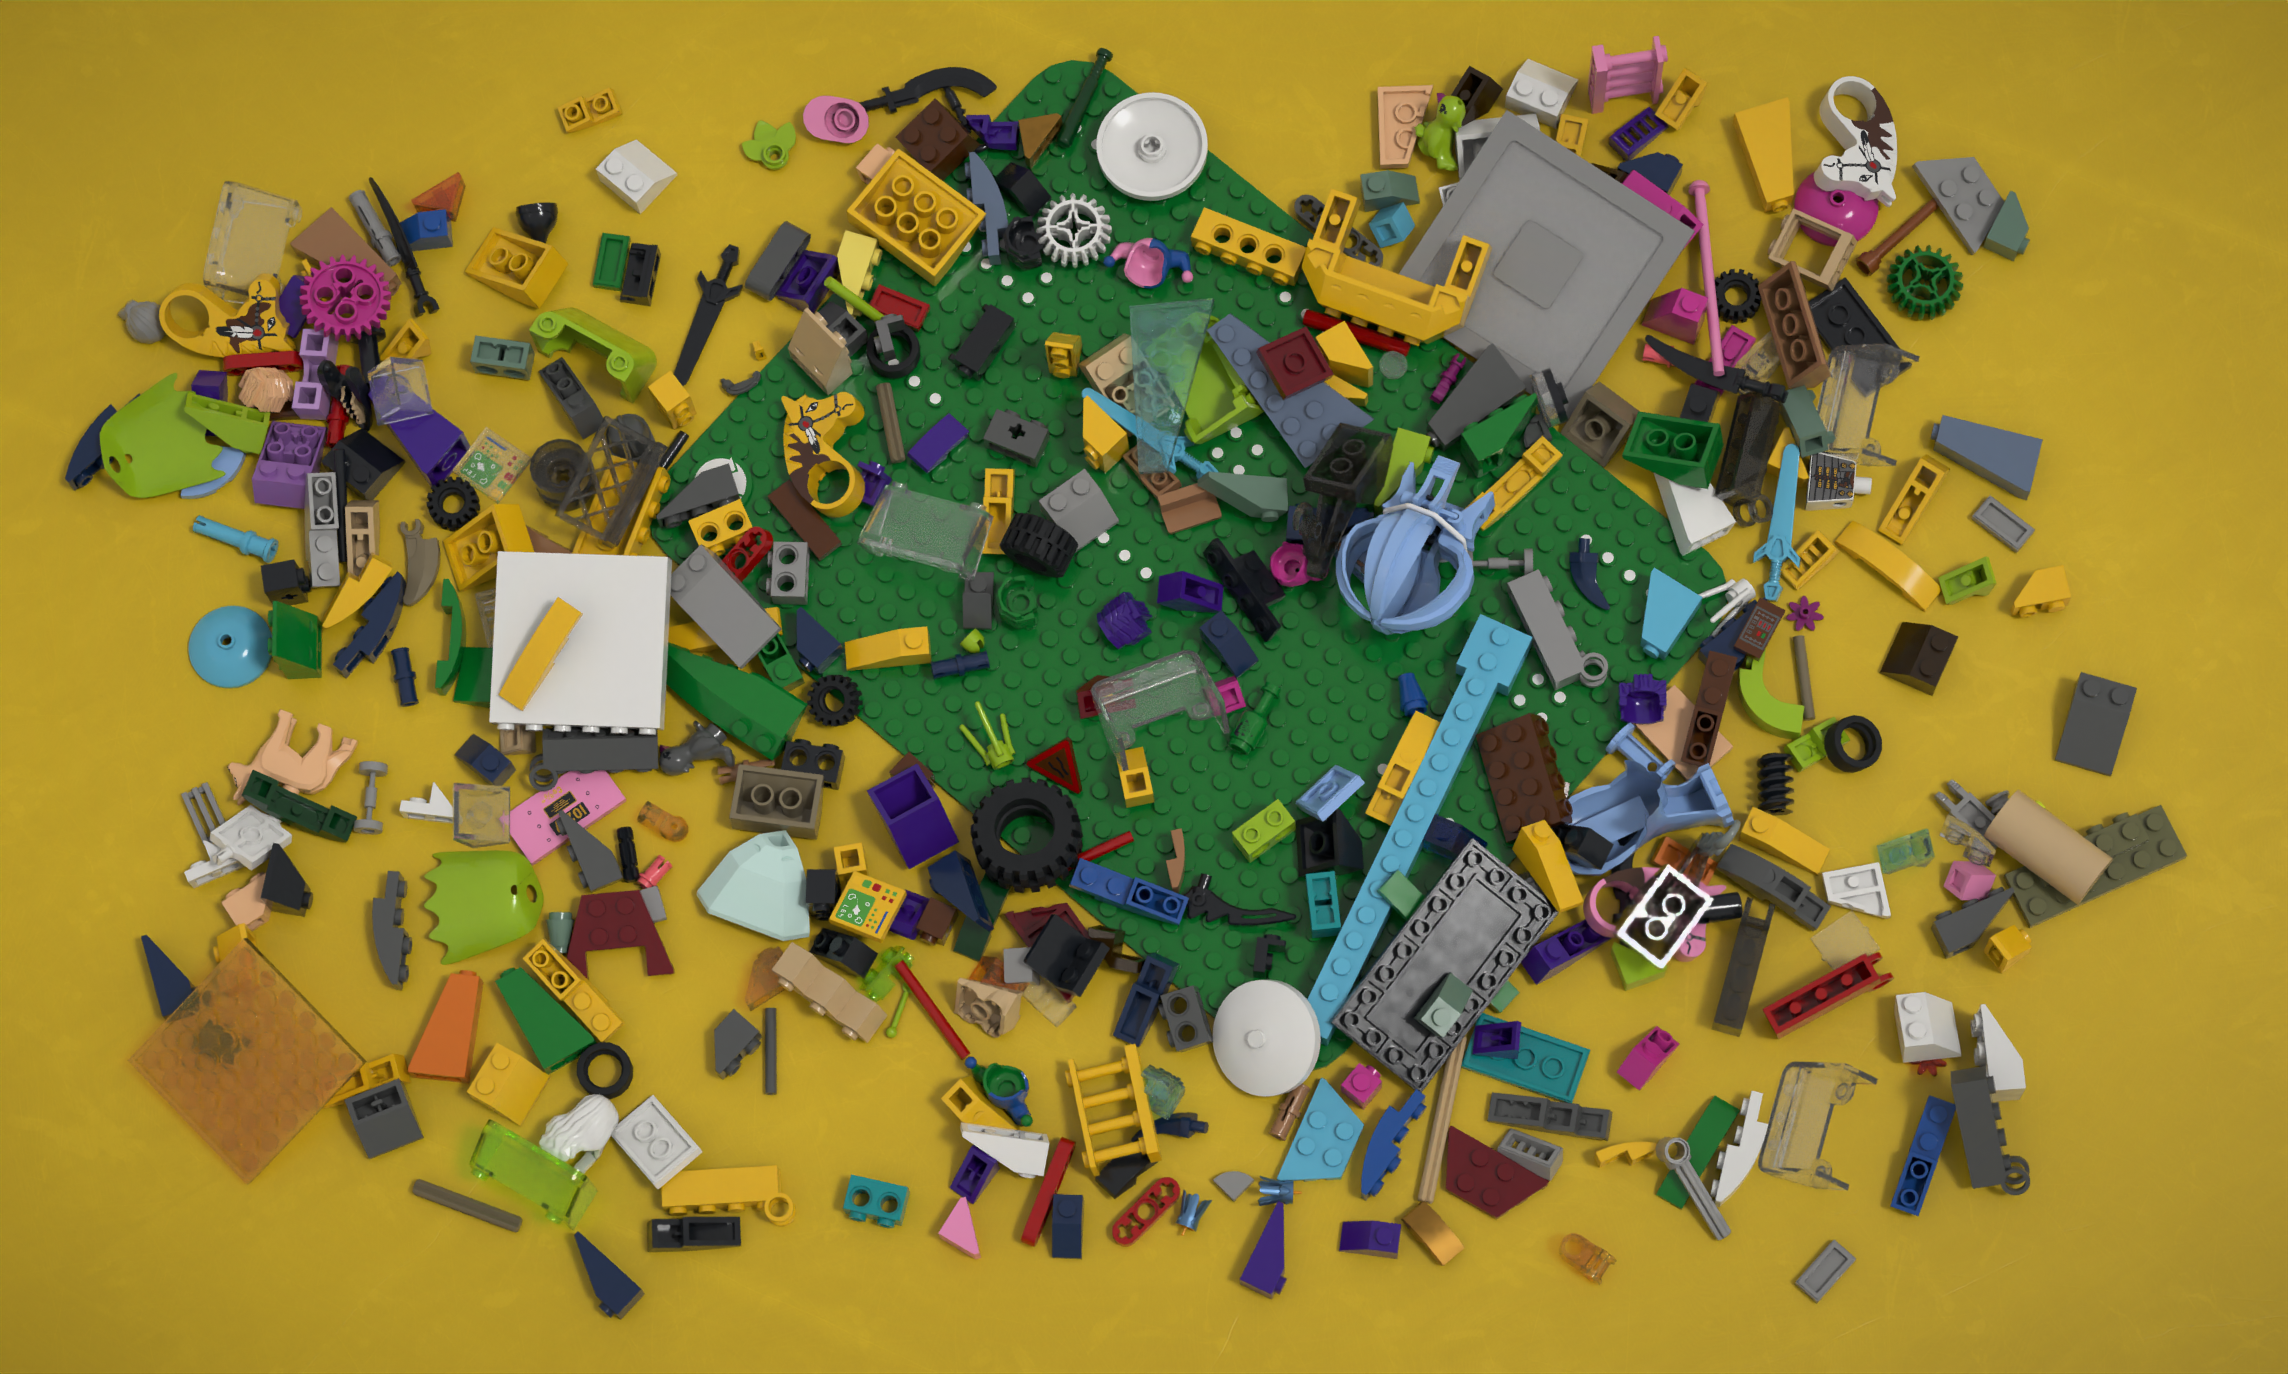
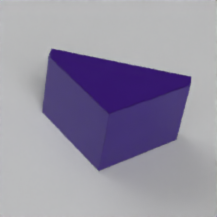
M1512 1021L1475 1026L1473 1054L1518 1059L1521 1022Z
M973 1144L950 1188L974 1204L999 1171L998 1161Z

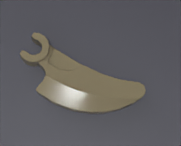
M415 519L416 527L412 531H408V524L405 521L401 522L400 529L405 535L408 554V579L403 597V602L407 606L415 605L428 593L435 582L440 567L441 553L439 540L437 538L425 540L422 538L421 534L423 533L424 525L419 519Z

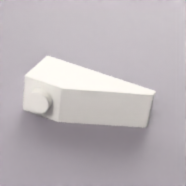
M961 1122L960 1130L963 1138L1013 1172L1025 1178H1035L1036 1175L1044 1176L1049 1148L1047 1134Z

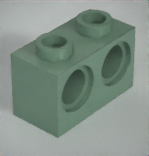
M475 335L470 362L475 373L530 380L535 353L530 343Z

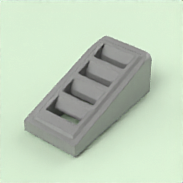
M1512 1128L1509 1129L1497 1148V1152L1549 1181L1553 1179L1563 1162L1562 1147ZM1515 1141L1519 1143L1516 1149L1512 1148ZM1526 1147L1529 1148L1527 1153L1523 1152Z

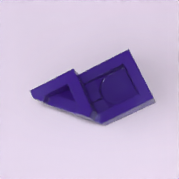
M966 115L967 124L989 148L1017 150L1020 133L1018 121L991 122L990 115Z

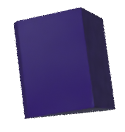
M804 250L775 296L802 312L808 308L814 314L830 290L824 286V281L829 276L836 280L840 274L838 258L832 254Z

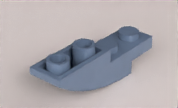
M969 152L970 162H965L966 179H971L972 188H967V199L986 213L985 218L980 224L981 230H986L987 239L982 240L983 256H988L990 265H1001L999 238H1004L1003 234L1008 227L1004 201L999 187L985 163L975 152Z

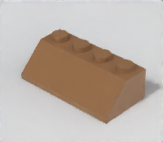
M1790 261L1759 284L1758 289L1788 388H1796L1803 385L1806 388H1815L1829 378L1831 373L1796 262Z

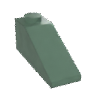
M1209 471L1197 480L1198 486L1250 517H1258L1262 521L1273 522L1277 521L1280 516L1288 511L1287 478Z

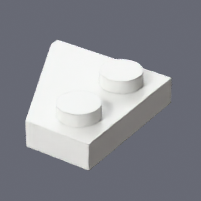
M1879 862L1822 873L1827 903L1885 919L1891 917Z

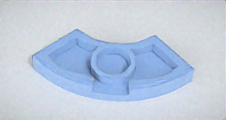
M221 446L223 449L212 462V467L216 470L224 471L226 474L216 480L182 489V499L202 498L216 493V490L235 478L244 463L246 453L232 447Z

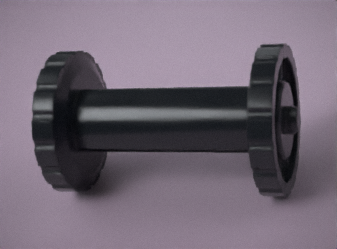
M371 326V335L362 331L360 340L355 334H351L350 338L351 343L359 345L361 371L368 384L369 392L374 381L378 378L382 379L378 342L386 337L385 329L382 327L378 329Z

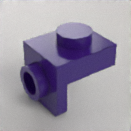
M859 461L857 467L862 470L861 475L865 482V493L861 502L877 509L892 478L884 473L886 468L873 461H870L869 465Z

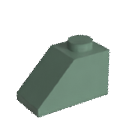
M1389 170L1360 174V187L1365 212L1380 210L1404 202L1405 206L1420 204L1415 176Z
M2009 192L1983 246L2011 261L2015 260L2018 253L2023 255L2030 242V239L2026 238L2029 227L2015 192Z
M1449 972L1414 1019L1435 1036L1443 1038L1462 1014L1473 990Z

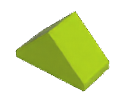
M1616 942L1612 946L1611 955L1625 991L1665 976L1667 965Z

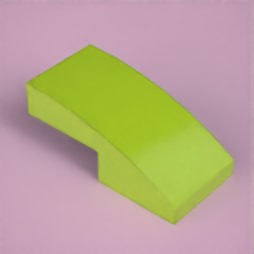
M1835 717L1817 725L1809 733L1784 747L1783 751L1786 754L1793 755V759L1790 761L1798 772L1827 757L1824 749V738L1827 730L1837 722ZM1844 730L1841 734L1842 746L1850 741Z

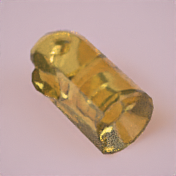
M649 801L645 803L638 815V823L671 841L679 842L688 834V825L682 817L673 816Z

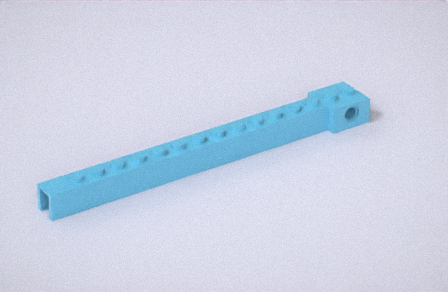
M1482 614L1479 615L1456 663V673L1463 677L1307 999L1317 1016L1320 1037H1322L1320 1043L1328 1046L1336 1029L1329 1021L1356 987L1393 910V907L1377 890L1396 870H1399L1408 879L1496 693L1509 695L1532 647L1531 636Z

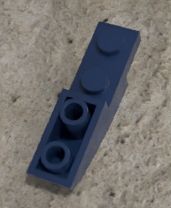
M111 404L90 425L73 453L65 479L74 491L79 487L86 486L98 470L104 469L100 447V431L105 422L118 412ZM112 456L109 458L110 464L114 460V457Z
M396 572L393 577H388L383 582L380 593L375 598H370L366 602L361 615L367 625L361 626L355 632L354 640L347 648H342L335 657L333 665L346 679L364 657L374 663L392 637L402 612L403 597L406 590V581L399 572Z

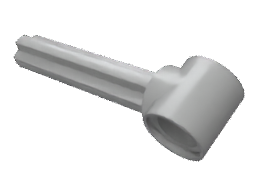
M1662 1138L1656 1145L1658 1159L1664 1162L1669 1170H1675L1715 1239L1722 1240L1731 1233V1230L1689 1161L1692 1156L1688 1143L1681 1138ZM1672 1143H1675L1677 1146V1154L1674 1158H1671L1668 1154V1148Z

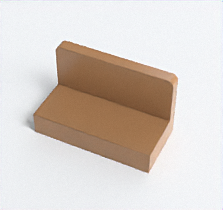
M1198 483L1157 496L1158 506L1168 534H1174L1222 517L1215 495L1198 486Z

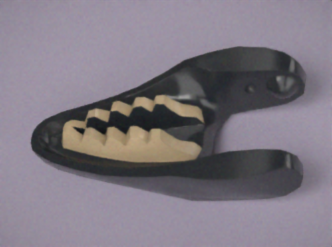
M324 359L317 369V375L323 388L346 408V412L350 414V417L360 428L369 431L373 422L372 410L368 395L369 387L359 368L350 366L347 368L345 375H343L332 361Z

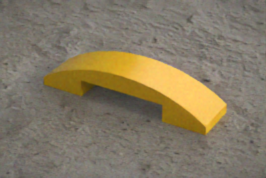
M1540 437L1523 453L1522 458L1507 473L1467 506L1469 507L1490 491L1494 493L1495 507L1492 509L1491 514H1489L1488 519L1480 527L1482 531L1498 521L1521 501L1562 458L1563 454L1546 438Z
M1852 521L1835 541V544L1856 560L1860 558L1903 591L1902 595L1924 612L1942 592L1941 587L1908 556L1875 532L1855 521Z

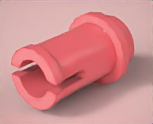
M1648 343L1645 344L1642 361L1665 364L1667 368L1674 366Z
M661 855L657 856L644 873L638 875L637 883L643 889L657 886V883L672 868L671 863L667 860L658 869L665 860Z

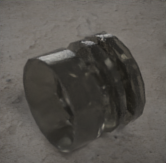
M556 439L546 442L536 450L531 458L530 472L537 492L543 502L554 510L566 512L579 509L586 504L594 493L596 481L588 457L580 445L571 440Z

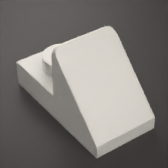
M435 782L432 785L430 803H427L425 799L416 797L410 798V801L401 800L400 813L404 818L460 825L461 818Z
M203 840L210 861H198L192 864L190 869L184 873L190 885L196 888L245 866L234 858H229L222 865L218 866L217 863H214L212 856L222 849L213 843Z

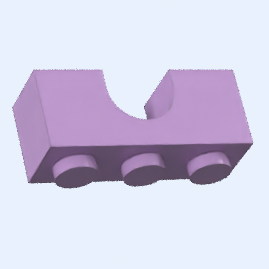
M303 329L299 355L303 360L304 375L302 382H295L292 409L300 419L326 420L329 414L331 395L326 392L320 383L317 369L324 359L332 361L336 365L339 341H335V336L332 332L325 338L324 330L315 332L314 329Z

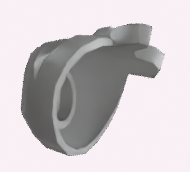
M132 299L118 312V316L124 321L126 320L128 332L141 343L152 344L160 341L166 335L159 320L160 305L155 302H136Z

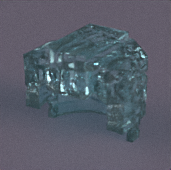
M1149 1065L1141 1074L1142 1077L1146 1078L1144 1093L1149 1095L1152 1111L1162 1118L1169 1120L1185 1094L1184 1083L1181 1082L1179 1077L1176 1078L1175 1075L1162 1068L1155 1069L1154 1066Z

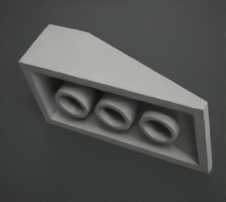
M702 544L671 574L670 595L739 668L742 669L781 630V627L719 556Z

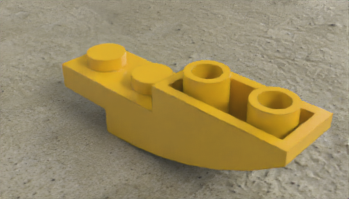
M1415 711L1365 814L1390 826L1392 825L1441 722Z
M542 939L523 957V960L551 991L573 1010L600 1042H606L625 1024L609 1006V1001L546 939Z

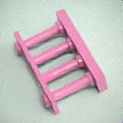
M1659 36L1653 37L1652 50L1615 56L1605 54L1603 45L1592 46L1588 79V94L1592 114L1603 112L1604 102H1608L1610 98L1648 92L1651 94L1652 104H1658L1659 94L1663 93L1661 79L1663 64L1668 61L1666 46L1660 45Z

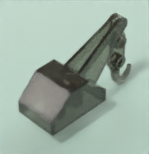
M1340 423L1303 477L1305 490L1319 494L1316 516L1313 513L1312 506L1307 502L1300 503L1293 515V529L1295 531L1299 529V534L1303 538V555L1306 556L1308 561V576L1323 579L1326 576L1332 557L1357 503L1372 505L1384 488L1393 450L1391 434ZM1301 516H1302L1303 519H1302V521H1301V523H1300V526H1299V521H1300V518H1301Z

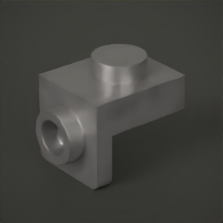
M888 314L875 321L879 336L873 337L877 353L883 352L885 361L896 359L890 333L906 329L903 315Z

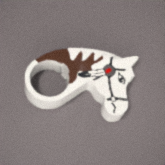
M1855 76L1842 77L1832 84L1822 99L1820 117L1826 128L1846 151L1841 157L1831 155L1824 158L1814 173V181L1824 191H1851L1863 197L1864 201L1878 199L1886 207H1890L1892 201L1896 199L1892 181L1897 165V138L1890 109L1884 98L1871 83ZM1846 94L1857 98L1867 111V122L1864 120L1854 121L1844 117L1834 104V96Z

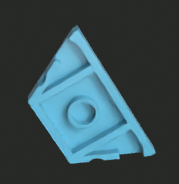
M1323 1078L1319 1081L1278 1174L1277 1181L1341 1180L1364 1124Z

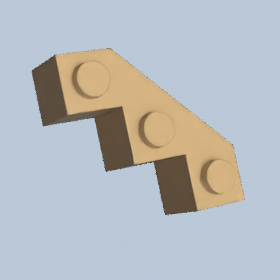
M791 942L772 968V971L779 977L778 984L790 992L792 990L796 991L811 1003L809 1007L821 1016L826 1014L842 1026L843 1029L841 1031L854 1041L858 1037L868 1043L888 1016L877 1003L857 992L844 978L824 967L813 954Z

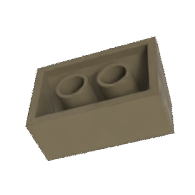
M739 764L729 816L732 829L761 833L786 830L789 836L817 840L822 814L824 775Z

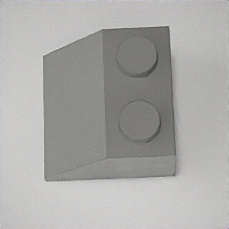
M1083 469L1039 500L1040 511L1046 519L1065 529L1078 542L1076 552L1119 523L1103 492L1086 469Z

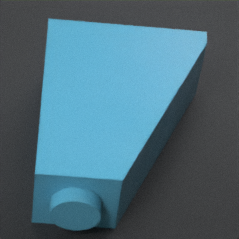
M1653 568L1650 575L1640 646L1643 647V651L1650 657L1655 659L1659 657L1665 660L1700 608L1703 597L1656 568Z

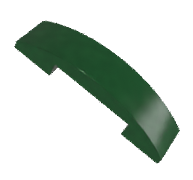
M252 770L241 795L247 801L267 814L308 833L338 842L346 843L348 841L357 816L333 805L328 809L278 786L279 781Z
M985 873L979 887L994 927L1012 886L1010 885L1009 889L1000 887L998 880L992 881ZM966 915L953 951L981 962L991 939L992 930L989 932Z

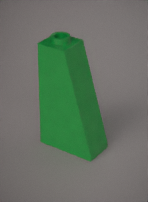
M521 967L518 969L510 968L500 974V979L495 981L548 1075L578 1059L589 1046L596 1044L592 1035Z

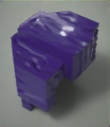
M1122 592L1104 605L1101 613H1097V622L1106 638L1117 649H1121L1126 644L1136 645L1140 640L1152 633L1146 623L1147 620L1152 618V615L1149 614L1150 611L1144 602L1136 601L1129 592Z
M1634 674L1632 683H1619L1618 710L1621 713V721L1631 722L1632 724H1654L1663 721L1664 711L1667 706L1666 680H1653L1652 674Z

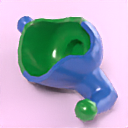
M975 1057L966 1058L965 1066L971 1069L974 1079L983 1086L987 1099L996 1107L1005 1109L1015 1124L1024 1127L1031 1126L1033 1118L1025 1103V1098L1029 1091V1083L1023 1071L1016 1067L999 1065L998 1063L990 1064L987 1068L977 1064Z

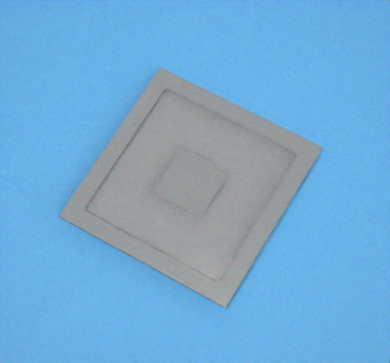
M1506 110L1399 274L1434 287L1436 284L1445 286L1463 235L1490 244L1492 251L1463 328L1443 338L1477 360L1485 349L1493 343L1526 386L1525 391L1531 395L1536 393L1537 399L1543 403L1542 394L1548 392L1549 389L1542 371L1550 368L1555 383L1561 382L1568 400V404H1565L1564 408L1569 419L1584 393L1595 384L1695 231ZM1554 404L1548 405L1556 411Z

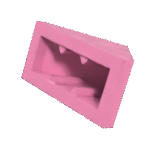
M966 1197L959 1199L938 1234L942 1240L972 1258L979 1259L981 1255Z

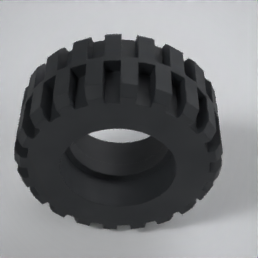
M1031 777L1022 778L1020 783H1014V779L1005 781L1006 787L1001 789L997 785L991 789L992 796L990 798L987 796L982 798L979 802L981 809H976L972 817L974 824L971 825L970 834L981 869H985L987 877L992 881L998 880L1000 887L1009 889L1011 885L1014 887L1015 892L1024 893L1025 888H1031L1032 893L1040 892L1041 886L1047 885L1048 889L1056 886L1055 880L1059 877L1061 880H1064L1069 875L1068 868H1075L1077 865V854L1082 853V827L1072 800L1068 795H1063L1061 788L1055 784L1050 788L1047 781L1038 779L1037 783H1033ZM1023 816H1038L1049 821L1054 829L1053 837L1042 850L1030 855H1017L1002 847L1000 837L1010 822Z

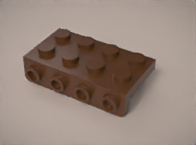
M1532 713L1476 735L1506 843L1511 844L1516 841L1521 828L1542 820H1545L1550 828L1560 824L1568 825L1572 823L1571 815L1573 814V809L1569 800L1566 799L1563 789L1565 781L1561 773L1558 772L1556 765L1557 754L1549 741V726L1544 718Z

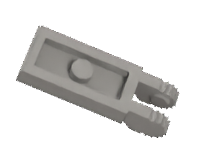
M1950 780L1947 783L1949 790L1961 801L1955 805L1941 792L1934 795L1935 800L1942 808L1949 812V815L1975 841L1991 854L1998 846L1984 837V834L1995 816L1973 794H1968L1956 781Z

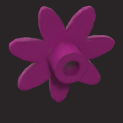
M1806 596L1801 598L1800 605L1794 602L1789 603L1794 613L1789 614L1786 619L1788 621L1797 620L1796 631H1800L1805 624L1811 631H1814L1815 624L1813 620L1818 621L1824 618L1823 615L1815 612L1820 603L1814 602L1809 605Z

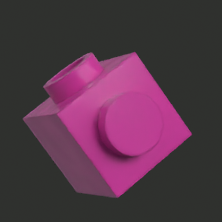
M1359 1063L1341 1084V1092L1364 1110L1382 1088V1081L1379 1079L1381 1075L1372 1066L1367 1065L1364 1067Z

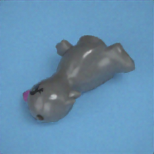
M695 720L693 725L697 731L684 744L671 747L660 745L659 748L661 753L659 766L664 773L672 776L681 775L689 772V769H694L692 764L694 760L707 761L718 758L722 759L729 767H734L736 757L732 754V750L722 745L727 739L726 735L712 723L704 728Z

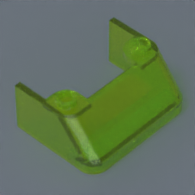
M491 1119L484 1126L469 1162V1166L472 1168L471 1174L484 1182L488 1178L495 1179L541 1206L547 1212L545 1214L547 1219L557 1225H560L563 1221L573 1231L598 1192L585 1174Z

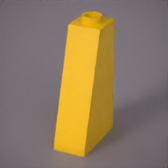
M1788 97L1734 114L1733 125L1765 212L1772 210L1773 212H1781L1786 210L1789 205H1792L1794 191L1790 102Z

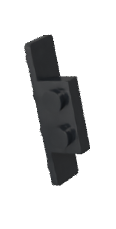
M1219 538L1213 539L1204 550V557L1236 600L1240 609L1253 624L1255 630L1265 642L1270 641L1279 631L1281 625L1268 607L1282 601L1286 594L1254 550L1233 559Z

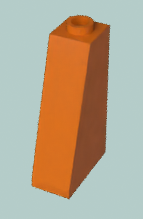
M460 970L459 974H450L408 1066V1073L412 1078L460 1083L470 1082L484 984L480 976H476V972Z

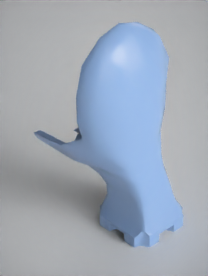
M1624 760L1625 771L1610 784L1591 787L1571 796L1568 800L1571 803L1573 814L1571 815L1572 823L1568 825L1591 828L1614 845L1601 870L1586 868L1569 860L1568 862L1573 874L1601 876L1624 862L1645 843L1664 833L1705 825L1725 828L1734 824L1728 802L1709 763L1700 766L1688 781L1680 785H1666L1662 782L1661 776L1658 773L1648 772L1638 762ZM1638 831L1625 846L1619 845L1618 839Z

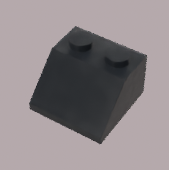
M363 428L339 440L321 461L327 472H334V449H345L346 486L363 500H374L405 464V460Z

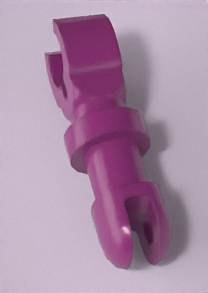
M1460 353L1453 356L1448 369L1441 373V380L1430 396V399L1437 404L1443 400L1450 386L1456 383V376L1466 363V357L1463 358L1461 363L1457 362Z

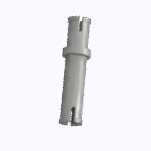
M358 190L353 192L348 199L368 231L372 246L377 248L384 262L389 267L398 264L401 261V255L392 242L393 237L390 231L384 228L365 191Z

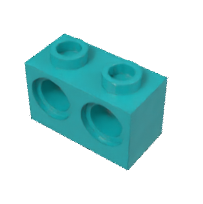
M1335 871L1306 874L1312 938L1339 935L1341 922Z
M851 1174L843 1210L846 1214H849V1219L865 1222L866 1218L877 1220V1225L886 1228H894V1225L902 1226L910 1191L906 1186ZM862 1193L869 1195V1202L865 1206L854 1204L857 1195ZM887 1200L898 1202L897 1209L894 1212L887 1213L882 1210L883 1204Z

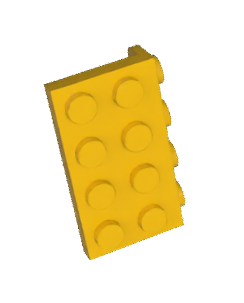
M611 455L572 554L640 556L639 553L642 545H645L650 537L649 527L651 522L659 514L661 497L663 493L668 491L671 480L667 470L660 466L656 469Z

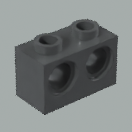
M1192 985L1160 995L1162 1003L1158 1004L1163 1020H1168L1170 1031H1167V1037L1171 1048L1175 1047L1176 1051L1185 1052L1213 1043L1212 1032L1197 986ZM1179 998H1184L1187 1002V1008L1185 1012L1177 1014L1174 1004ZM1192 1026L1195 1029V1037L1193 1040L1186 1042L1182 1037V1032L1185 1027Z

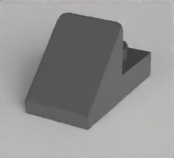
M965 572L963 629L992 630L994 572Z

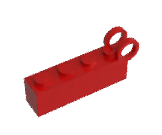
M1880 952L1868 957L1865 953L1765 1007L1763 1012L1777 1038L1780 1039L1867 991L1872 992L1894 979L1891 972L1879 977L1873 967L1883 958Z

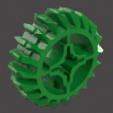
M1918 245L1914 249V254L1907 249L1904 251V257L1898 255L1895 259L1896 264H1891L1889 268L1892 274L1887 275L1886 279L1890 283L1887 287V292L1893 294L1891 297L1892 303L1900 302L1898 306L1899 311L1905 308L1909 309L1908 317H1911L1914 312L1919 313V320L1923 319L1924 314H1928V317L1932 320L1935 318V311L1943 316L1946 313L1945 308L1952 310L1955 305L1953 301H1959L1961 295L1958 291H1961L1963 288V283L1959 282L1963 276L1962 272L1956 271L1959 267L1958 262L1949 263L1952 258L1951 254L1942 257V249L1938 248L1936 253L1931 252L1932 248L1930 245L1926 247L1924 252H1922ZM1924 265L1932 266L1935 269H1928ZM1908 269H1911L1913 280L1910 281L1909 286L1904 287L1902 276ZM1945 278L1947 290L1939 297L1936 285L1940 284L1941 279ZM1923 279L1925 282L1927 280L1930 284L1928 286H1925V283L1922 285L1920 280ZM1915 296H1922L1926 300L1917 299Z

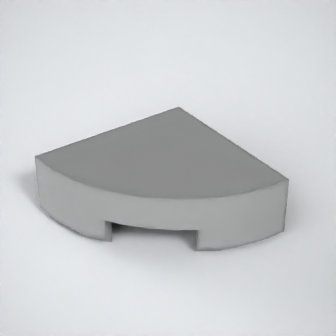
M1231 1171L1217 1176L1213 1179V1182L1235 1202L1254 1182V1179L1245 1173Z

